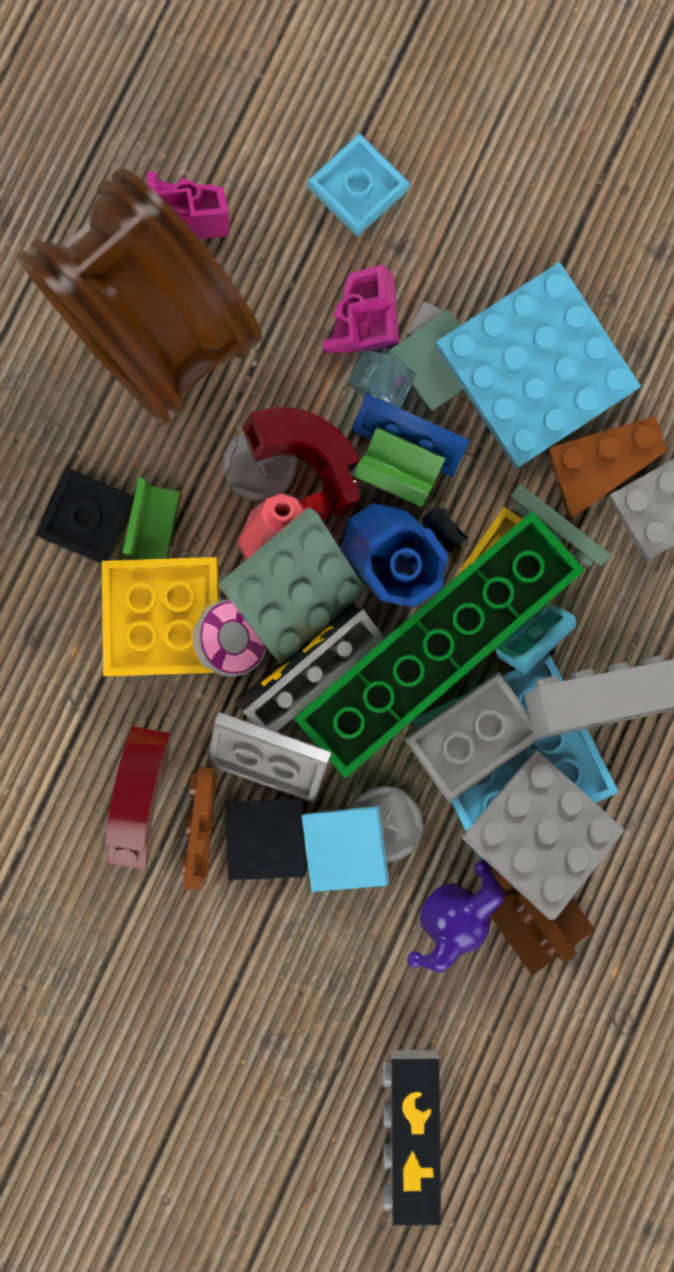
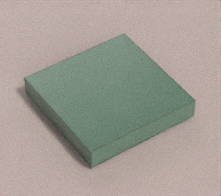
M449 309L390 349L387 354L430 414L464 391V388L435 347L437 340L461 326Z

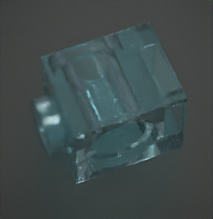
M363 351L348 385L364 398L369 394L401 408L417 374L396 355Z

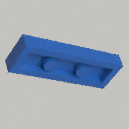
M369 394L363 399L351 430L371 440L376 428L379 427L446 458L440 472L451 477L454 476L470 441Z

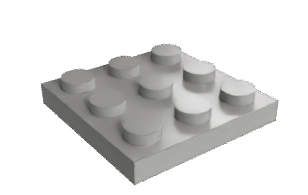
M536 750L528 757L461 838L549 920L557 918L625 830Z

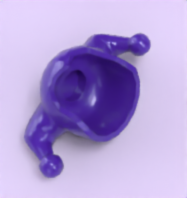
M480 860L474 867L476 874L482 878V887L477 893L473 894L461 885L450 883L435 889L426 899L421 909L420 923L423 930L435 942V948L428 955L412 951L407 958L410 967L419 968L422 966L442 973L449 969L461 954L473 952L485 942L491 927L490 916L502 904L505 897L503 889L492 875V868L487 861Z

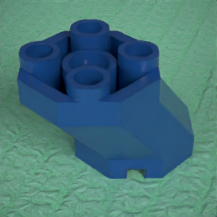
M372 503L348 519L342 553L358 578H361L381 601L415 608L442 589L448 554L431 529L424 528L405 509Z

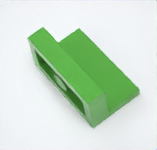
M377 427L365 456L356 468L354 477L423 508L446 458Z
M138 478L123 553L130 560L169 558L182 495L180 491L150 486L146 479Z

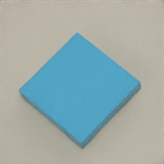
M359 133L307 181V188L358 237L410 189V183Z
M379 806L308 812L301 815L311 892L380 887L389 884Z

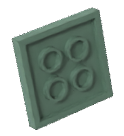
M310 507L218 583L224 594L280 665L286 662L367 592L319 515Z

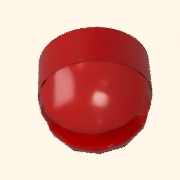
M328 491L310 495L299 501L305 510L308 507L314 510L322 521L330 515L332 510Z

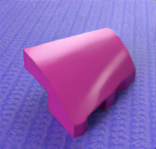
M146 172L148 186L179 215L199 239L230 236L229 212L223 187L209 184L198 185L192 180L183 178L179 179L178 184L159 181L158 173Z
M384 264L349 273L344 286V297L337 304L333 315L337 320L330 339H324L322 343L323 350L326 353L361 352L399 344L395 277Z

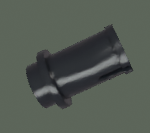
M436 505L421 521L425 524L424 528L431 529L436 537L449 549L448 551L452 553L468 536L446 515V508L441 509Z

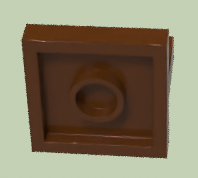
M512 889L506 893L502 904L490 916L531 975L537 973L557 957L566 963L577 955L572 946L595 930L573 898H571L556 919L549 920L517 889Z

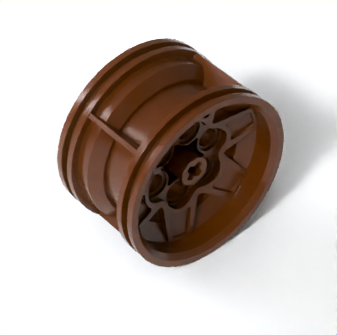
M118 168L112 174V181L105 180L98 186L100 197L90 205V221L63 245L51 242L44 243L37 239L31 244L35 254L31 256L23 251L17 258L35 285L91 352L150 415L163 426H166L171 421L168 414L170 410L175 414H179L185 409L182 400L183 395L215 366L226 362L232 355L243 358L249 352V346L255 347L262 341V332L256 318L234 283L188 225L143 180L125 168Z

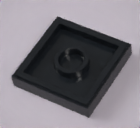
M66 468L36 536L99 564H102V561H110L131 514L134 496Z
M303 799L225 802L228 880L306 877L304 832L301 817L303 814Z

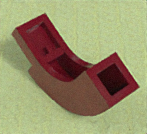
M273 407L250 413L242 429L255 462L284 455L293 456L307 462L318 473L325 491H328L335 516L348 513L360 500L359 485L356 478L351 476L350 473L360 462V459L352 444L339 429L324 418L297 408Z
M132 726L118 767L108 815L105 845L109 846L108 863L146 870L150 854L151 830L156 799L168 764L170 733Z

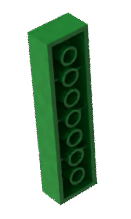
M531 511L302 710L294 720L318 748L331 752L329 761L344 778H347L583 573L585 569L538 516Z

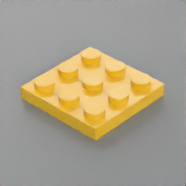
M217 557L102 561L103 676L216 673L210 668H206L199 661L193 646V629L195 623H198L202 611L207 606L219 601Z

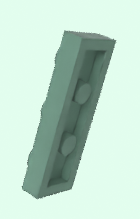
M521 484L511 495L516 500L512 508L524 517L533 511L560 542L565 538L576 547L572 554L590 567L596 562L602 567L611 556L609 552Z

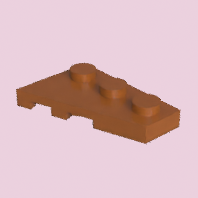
M656 416L548 448L547 454L569 521L667 452Z
M199 767L198 774H192L190 797L195 799L193 813H188L186 823V836H190L188 852L184 853L182 875H185L183 889L199 891L207 884L218 768Z

